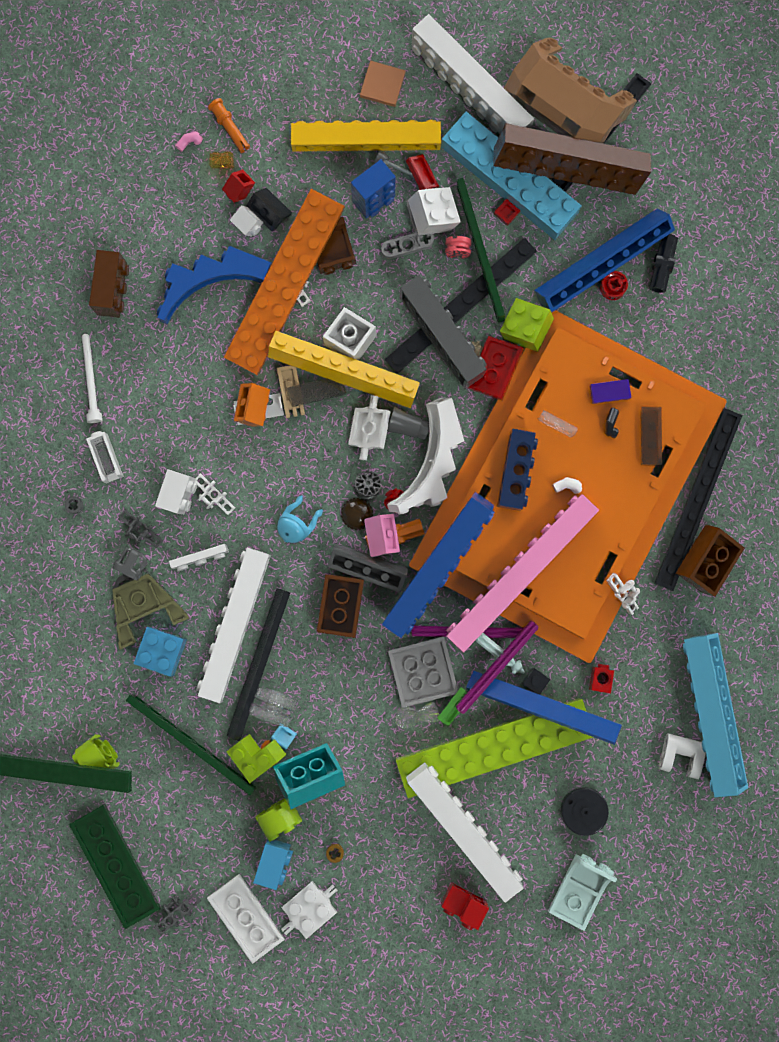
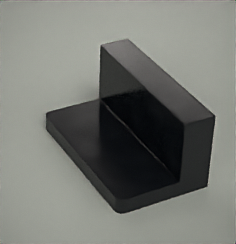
M267 188L254 192L246 205L272 232L278 228L284 218L292 214Z

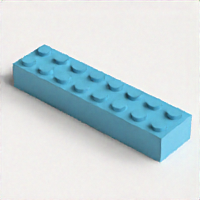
M465 112L442 138L441 148L502 198L508 199L524 216L552 239L556 240L579 213L582 205L545 176L493 166L494 146L498 137L468 112Z
M714 633L684 639L683 650L688 657L687 671L691 674V691L695 694L696 699L694 707L700 719L698 728L703 735L702 749L706 752V769L710 772L711 776L710 789L714 792V797L737 796L748 789V783L719 635Z

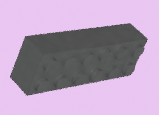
M419 274L400 287V299L462 387L466 389L484 376L487 364L481 356L478 357L474 352L476 349L470 340L466 341L462 328L454 324L450 311L448 309L444 310L440 297L432 293L428 280L426 278L422 279Z

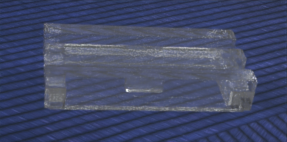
M544 410L538 418L542 423L569 437H573L578 430L575 426Z

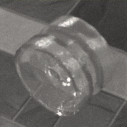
M258 687L255 698L265 704L252 703L249 714L273 724L289 727L292 717L290 714L282 711V709L294 711L298 700L277 690Z

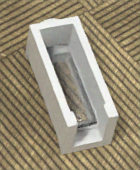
M102 431L92 433L91 437L86 440L102 482L109 483L124 477L108 434Z

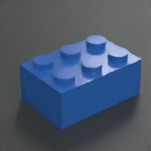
M382 159L351 181L352 202L366 219L369 216H376L382 206H388L395 200L396 176Z

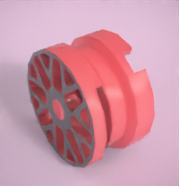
M452 236L446 238L445 245L447 248L445 249V255L449 258H458V256H460V259L469 258L471 256L469 247H471L472 240L464 236H457L454 239Z

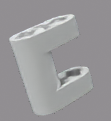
M667 733L659 762V770L670 772L676 753L691 757L687 776L699 779L706 752L702 749V742Z

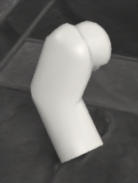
M569 477L552 484L556 493L565 488L572 490L574 494H579L582 491L581 482Z

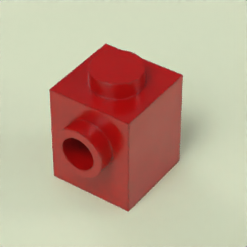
M244 170L231 173L222 190L235 203L244 200L248 196L255 182Z

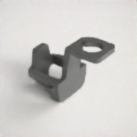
M125 548L119 560H115L112 568L121 572L122 575L116 580L113 589L119 587V584L126 579L139 581L142 571L148 563V558L142 552L132 548ZM130 551L126 560L122 563L126 553ZM140 556L144 560L139 569L135 571L133 566Z

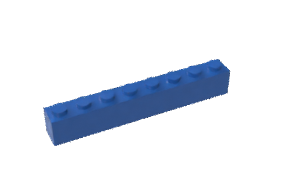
M658 208L535 289L534 291L541 306L550 309L552 313L675 230L670 214Z

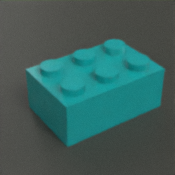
M327 743L273 766L276 782L290 809L345 786L343 770Z

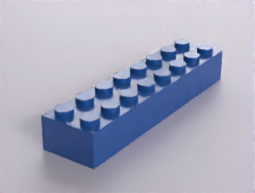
M474 492L382 623L384 627L400 638L404 634L408 635L416 623L415 618L418 620L421 618L428 606L426 603L431 604L439 591L437 588H442L448 580V572L453 573L459 565L460 555L464 557L471 548L472 543L470 541L472 539L474 541L477 540L483 530V527H481L483 523L487 525L494 516V505Z

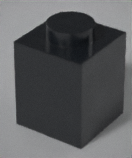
M531 668L521 684L540 695L551 679L537 669Z

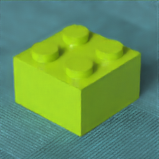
M516 298L502 325L500 333L504 340L538 352L554 318L550 309Z

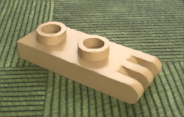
M291 365L277 368L286 418H290L289 410H293L294 417L298 416V408H300V414L305 415L297 368Z

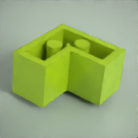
M250 734L226 751L249 783L286 756V753L275 739L261 749Z

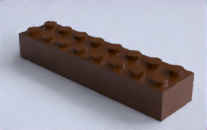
M505 123L494 146L493 166L636 195L651 173V154Z

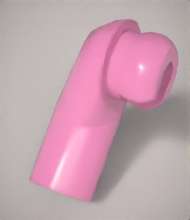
M196 131L184 134L175 147L182 152L189 143L194 142L195 145H199L203 138Z

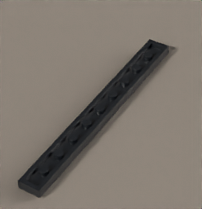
M525 237L491 266L497 287L537 253V250ZM483 274L444 307V310L448 309L452 314L454 324L489 295ZM420 328L385 358V362L398 374L432 343Z
M726 408L722 410L654 582L655 585L674 591L679 578L676 572L691 548L743 415Z

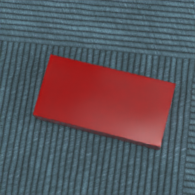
M424 155L408 157L406 163L419 189L438 188L439 185Z

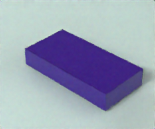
M629 379L590 384L592 404L631 399Z

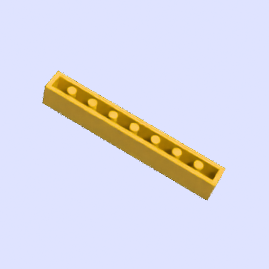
M355 120L350 123H344L343 121H334L333 123L297 121L296 123H291L292 152L440 150L441 122H436V120H427L426 122H418L417 120H409L407 122H399L397 120L380 122L378 120L361 122Z
M275 331L269 345L268 358L408 408L412 407L420 382L278 331Z

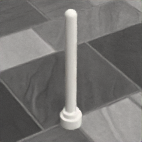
M83 334L82 344L90 408L88 414H86L87 423H98L103 420L102 413L97 409L90 337L88 334Z

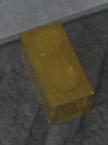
M228 151L224 153H210L211 169L234 168L233 153Z

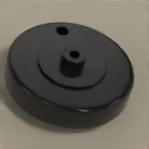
M579 787L571 790L564 797L560 809L561 817L566 827L573 833L582 836H589L599 832L605 826L609 815L605 798L596 790L588 787Z

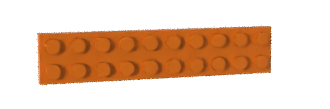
M310 189L224 355L225 359L256 375L259 374L268 357L269 345L275 331L281 332L345 209L344 205Z

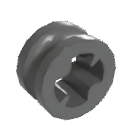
M72 496L65 501V509L69 513L78 514L83 510L84 504L80 498ZM76 500H77V501H78V503H77V507H78V508H77V509L72 508V510H71L70 508H71L72 505H71L70 503H71L72 501H73V502H76Z

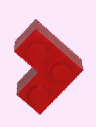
M452 882L441 902V907L444 908L443 912L450 916H454V914L459 916L462 922L461 925L469 930L473 928L479 930L489 910L486 900Z

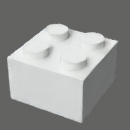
M450 187L418 190L408 200L418 235L449 232L461 223Z
M344 307L323 335L324 346L334 352L359 360L377 336L376 326Z
M167 469L155 506L184 515L185 511L188 512L191 507V501H189L191 494H194L197 489L196 478Z

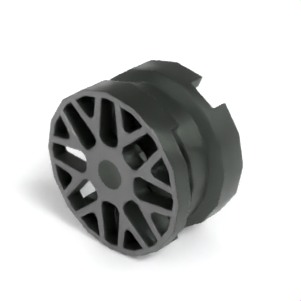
M363 471L358 474L354 483L355 494L367 501L378 496L381 488L380 477L373 471Z

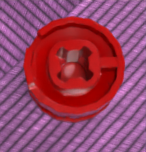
M613 271L604 277L600 283L601 294L606 299L612 301L620 299L628 289L626 276L618 271Z

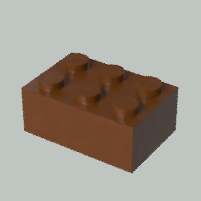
M96 251L89 306L99 316L120 318V313L124 312V301H122L123 294H126L127 291L125 276L129 275V265H127L120 252Z
M705 524L676 574L701 593L716 597L745 547L720 528Z
M325 574L317 626L318 633L356 638L364 580Z

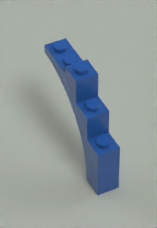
M229 246L228 250L222 254V263L204 255H200L199 260H195L193 265L194 271L172 263L171 268H168L165 273V281L171 287L165 291V301L157 310V318L160 322L168 324L176 309L185 299L209 284L233 279L252 280L262 283L272 265L271 262Z

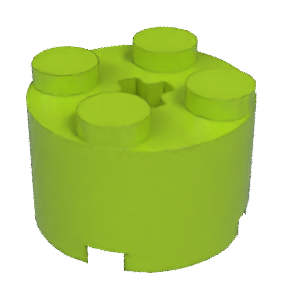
M95 734L75 750V754L72 755L74 762L79 765L115 769L120 765V762L116 763L118 755L107 740H100L101 736Z
M285 798L255 816L269 842L279 837V834L282 832L284 834L290 832L295 828L294 826L302 822L296 807L290 809Z

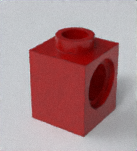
M598 664V667H592L589 690L611 694L615 670H609L610 666ZM600 673L606 675V681L602 684L597 680V676Z

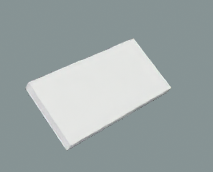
M240 874L207 897L252 964L285 940Z

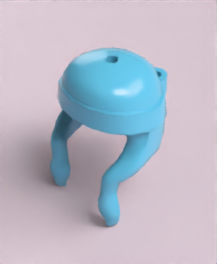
M303 495L297 497L294 503L287 506L278 520V533L287 543H297L304 540L315 529L318 517L322 516L323 509L317 510L307 527L301 519L290 514L294 508L302 503Z

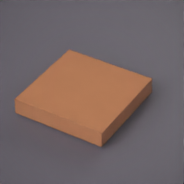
M370 61L360 97L396 107L406 70Z

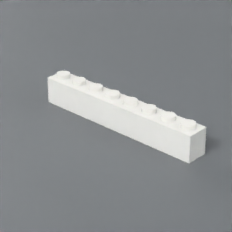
M248 547L241 554L240 562L242 564L240 570L237 569L233 580H236L234 588L231 587L227 598L230 600L228 606L223 608L221 617L224 618L222 624L217 626L215 632L217 639L215 643L211 644L209 654H211L209 662L206 661L203 667L204 678L197 685L196 691H199V697L217 703L223 702L271 557L269 554Z
M423 763L406 777L408 784L506 903L523 889L521 883L523 878L517 870L512 871L509 867L511 863L505 855L502 857L499 855L497 845L492 840L489 842L485 836L487 834L484 829L474 824L475 819L469 811L465 812L461 808L463 806L462 802L457 796L453 797L449 793L451 789L445 781L440 782L437 778L439 774L432 765L428 767L426 763Z

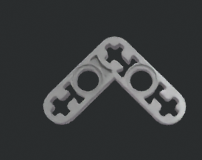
M408 200L407 211L414 233L384 242L381 247V253L386 259H394L426 250L433 245V234H425L426 238H430L428 244H425L424 241L421 242L423 235H418ZM410 241L413 247L406 250L403 248L402 243ZM396 243H399V249L401 252H398V248L393 249L392 254H389L388 251L385 252V250H387V246H390L391 248H396Z

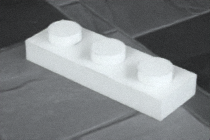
M222 544L171 560L169 563L171 569H177V572L188 569V565L193 563L196 566L207 563L206 559L214 557V560L224 558L225 553H229L227 545Z

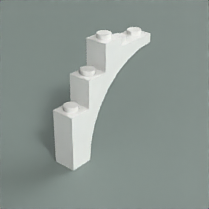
M439 398L426 404L430 434L424 463L410 487L397 499L387 504L389 512L404 514L409 511V508L418 507L423 504L434 507L440 505L441 501L447 498L442 478L449 476L450 472L456 470L450 450L457 448V444L464 441L452 398Z

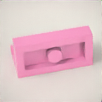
M394 514L378 515L364 520L371 557L400 552Z

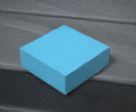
M281 723L270 738V741L272 742L275 739L280 747L286 751L297 733Z

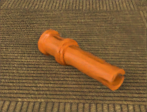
M221 98L213 100L208 105L209 111L214 113L217 123L223 125L239 149V152H245L244 148L248 150L250 145L231 119V112L226 110Z

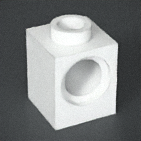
M242 205L230 219L241 232L250 237L257 235L261 230L260 226L264 223L248 207Z

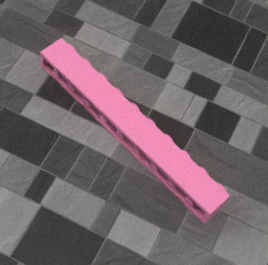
M583 494L579 497L575 495L567 503L569 505L567 510L564 512L561 509L554 517L556 521L552 525L548 523L540 531L543 535L539 539L535 537L527 545L529 549L525 554L521 551L514 559L516 563L512 567L507 566L500 573L503 577L498 582L494 580L487 587L489 591L484 596L480 594L473 601L476 605L471 610L467 608L460 615L461 621L458 624L453 622L446 630L448 632L446 637L462 653L472 645L599 511Z

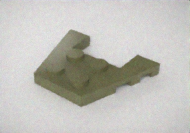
M149 573L141 576L139 581L132 580L112 589L120 650L137 642L129 626V623L162 608L166 609L173 626L190 618Z

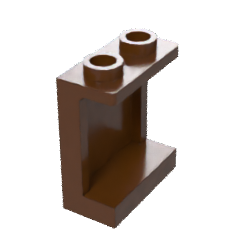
M340 217L317 261L320 274L330 275L337 269L347 270L356 264L344 217Z

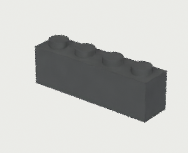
M337 543L332 550L327 565L329 568L397 592H401L408 568L377 557H371L369 554Z

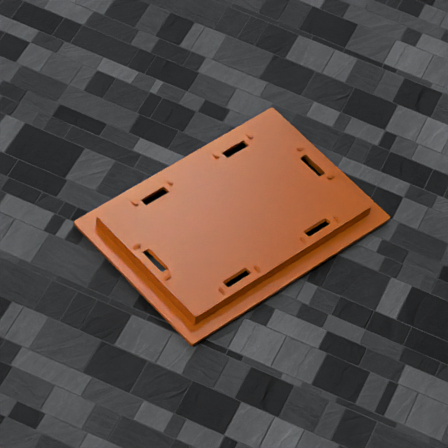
M555 310L552 312L554 320L539 351L536 352L525 348L503 401L498 399L451 485L447 498L443 500L409 566L419 571L474 492L479 494L483 485L490 487L485 499L494 505V516L487 525L483 523L481 526L483 530L476 541L473 539L470 541L472 543L471 548L464 557L460 555L459 565L453 573L448 572L449 577L444 586L474 601L480 594L484 596L489 591L487 587L494 580L497 582L502 576L500 573L507 566L512 567L516 563L514 559L521 551L525 554L529 549L527 545L535 537L539 539L543 535L540 531L548 523L552 525L556 521L554 517L561 509L564 512L569 507L567 503L575 495L579 497L583 494L599 511L526 587L532 591L529 597L520 593L500 616L522 628L530 621H533L538 625V630L534 633L535 635L581 660L591 663L622 605L620 600L615 597L614 591L606 580L612 573L617 574L623 584L629 580H635L727 401ZM612 367L642 382L639 389L630 385L631 399L592 404L590 384L620 380L609 374ZM541 379L546 382V385L531 411L525 408ZM611 408L619 410V415L614 425V428L619 430L616 438L608 437L605 434L606 419ZM512 429L535 432V438L538 439L537 448L532 452V457L535 458L533 469H529L528 475L531 476V483L525 492V495L528 496L526 507H523L521 511L497 507L509 436ZM665 446H668L672 451L657 478L651 473ZM517 447V453L520 456H525L526 449L524 447ZM514 466V473L522 475V467ZM569 477L581 482L582 491L579 494H574L572 490L565 488L556 493L552 484ZM513 484L510 486V491L513 494H519L520 489L517 485ZM612 552L617 556L601 585L595 580L609 553Z

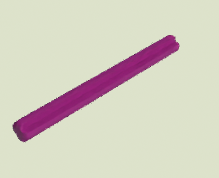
M530 621L461 699L456 705V709L460 713L465 714L538 630L536 623Z
M414 626L411 630V635L446 637L448 634L446 630L449 626ZM488 627L483 633L489 638H516L523 628Z

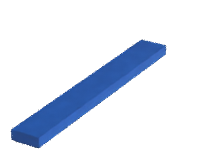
M473 670L466 690L469 691L483 674ZM494 679L481 694L484 697L615 745L622 728L621 724L498 679Z

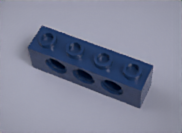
M518 429L510 431L497 507L521 511L523 507H526L528 496L525 495V492L531 483V476H528L529 469H533L535 460L532 457V452L536 450L538 439L535 438V432ZM517 447H524L526 455L520 456L517 453ZM514 466L522 467L523 474L516 475L513 470ZM513 484L517 485L520 489L517 495L510 491V486Z

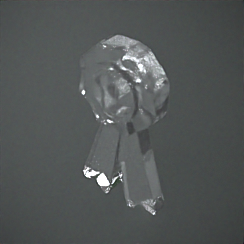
M434 701L418 710L407 706L397 711L395 721L397 726L407 729L414 727L417 722H441L438 719L441 712H438V707L435 706Z

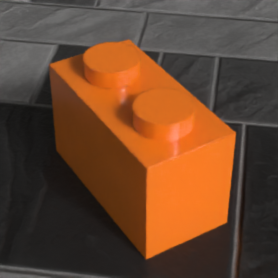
M254 383L241 384L234 421L251 427L263 426L270 389Z

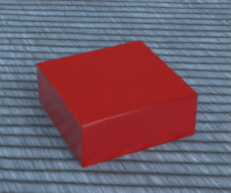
M508 199L494 211V215L507 226L520 213V210Z

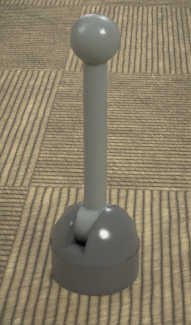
M379 151L374 164L382 159L386 165L402 171L414 179L411 171L389 162L388 155Z

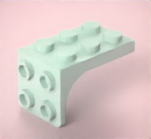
M575 854L548 912L585 931L605 888L611 881H617V878L613 875L614 871L602 863L599 866L596 865V862L585 854L581 856Z

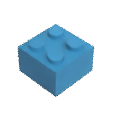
M146 627L134 664L170 677L174 676L187 639L152 627Z
M275 839L271 842L267 840L253 882L254 884L277 890L278 885H283L287 870L284 867L289 865L293 851L290 850L291 844Z

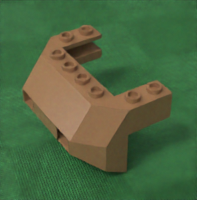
M549 37L533 43L513 69L504 89L529 114L557 134L603 144L612 128L625 121L637 102L633 98V94L621 90L608 97L605 95L604 90L594 87L587 78L578 76L574 73L573 68L559 62V59L553 55L562 50L557 40Z

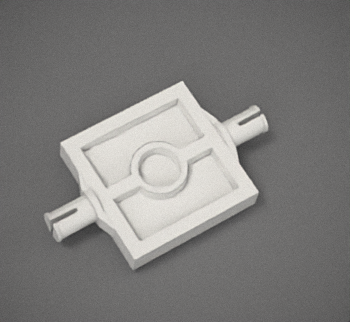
M371 395L368 407L355 408L348 443L350 446L361 448L359 459L367 461L368 450L373 448L384 449L391 413L388 410L376 408L379 397Z
M312 881L281 907L290 920L281 928L282 931L286 930L284 934L287 935L296 928L307 939L333 917L337 911L332 906L329 898L338 891L337 888L331 891L335 887L332 884L326 891H323Z

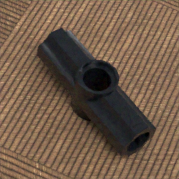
M668 234L660 240L658 253H656L654 258L655 265L652 266L653 274L649 289L653 292H666L669 276L673 271L676 259L674 255L678 238L675 235Z

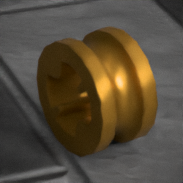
M339 844L330 845L326 851L327 859L332 863L340 862L344 856L342 846ZM334 848L339 849L338 853H341L340 856H336V859L332 858V854H329Z

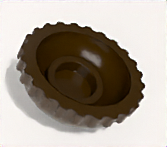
M362 498L350 499L342 507V521L352 530L365 529L364 520L373 517L370 503H367Z

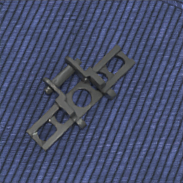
M124 509L123 513L118 516L130 527L129 530L125 531V536H130L134 539V544L140 543L141 538H144L155 548H158L163 542V539L152 531V525L148 528L139 521L140 515L134 517ZM125 513L130 516L129 520L123 518ZM143 525L145 530L138 532V526ZM135 530L140 535L136 537L132 531ZM149 533L152 534L151 538H147L146 536ZM154 537L159 540L158 544L152 542Z
M195 892L182 903L179 902V897L173 896L171 903L163 905V910L167 911L168 915L154 926L160 936L173 925L178 927L179 923L177 921L184 915H192L190 910L201 902ZM191 898L196 899V902L193 905L189 903V900ZM177 904L178 907L171 911L170 908ZM180 911L181 917H174V912ZM168 918L172 922L171 924H167L166 920ZM164 924L166 928L160 931L158 927Z

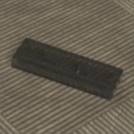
M328 378L286 389L292 407L346 394L344 384Z
M641 407V465H662L661 407Z

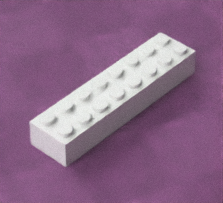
M429 14L412 29V50L418 56L421 55L425 59L427 66L434 68L438 72L437 74L440 79L447 81L453 92L459 93L466 105L472 106L476 110L477 115L482 120L485 119L495 133L499 132L501 134L505 123L532 129L534 118Z

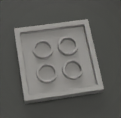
M444 637L388 651L402 708L457 693L458 688Z

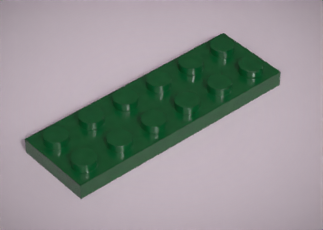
M106 804L69 824L124 929L161 909Z

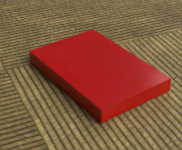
M488 336L480 354L487 364L486 372L481 379L469 386L468 389L503 401L524 348Z

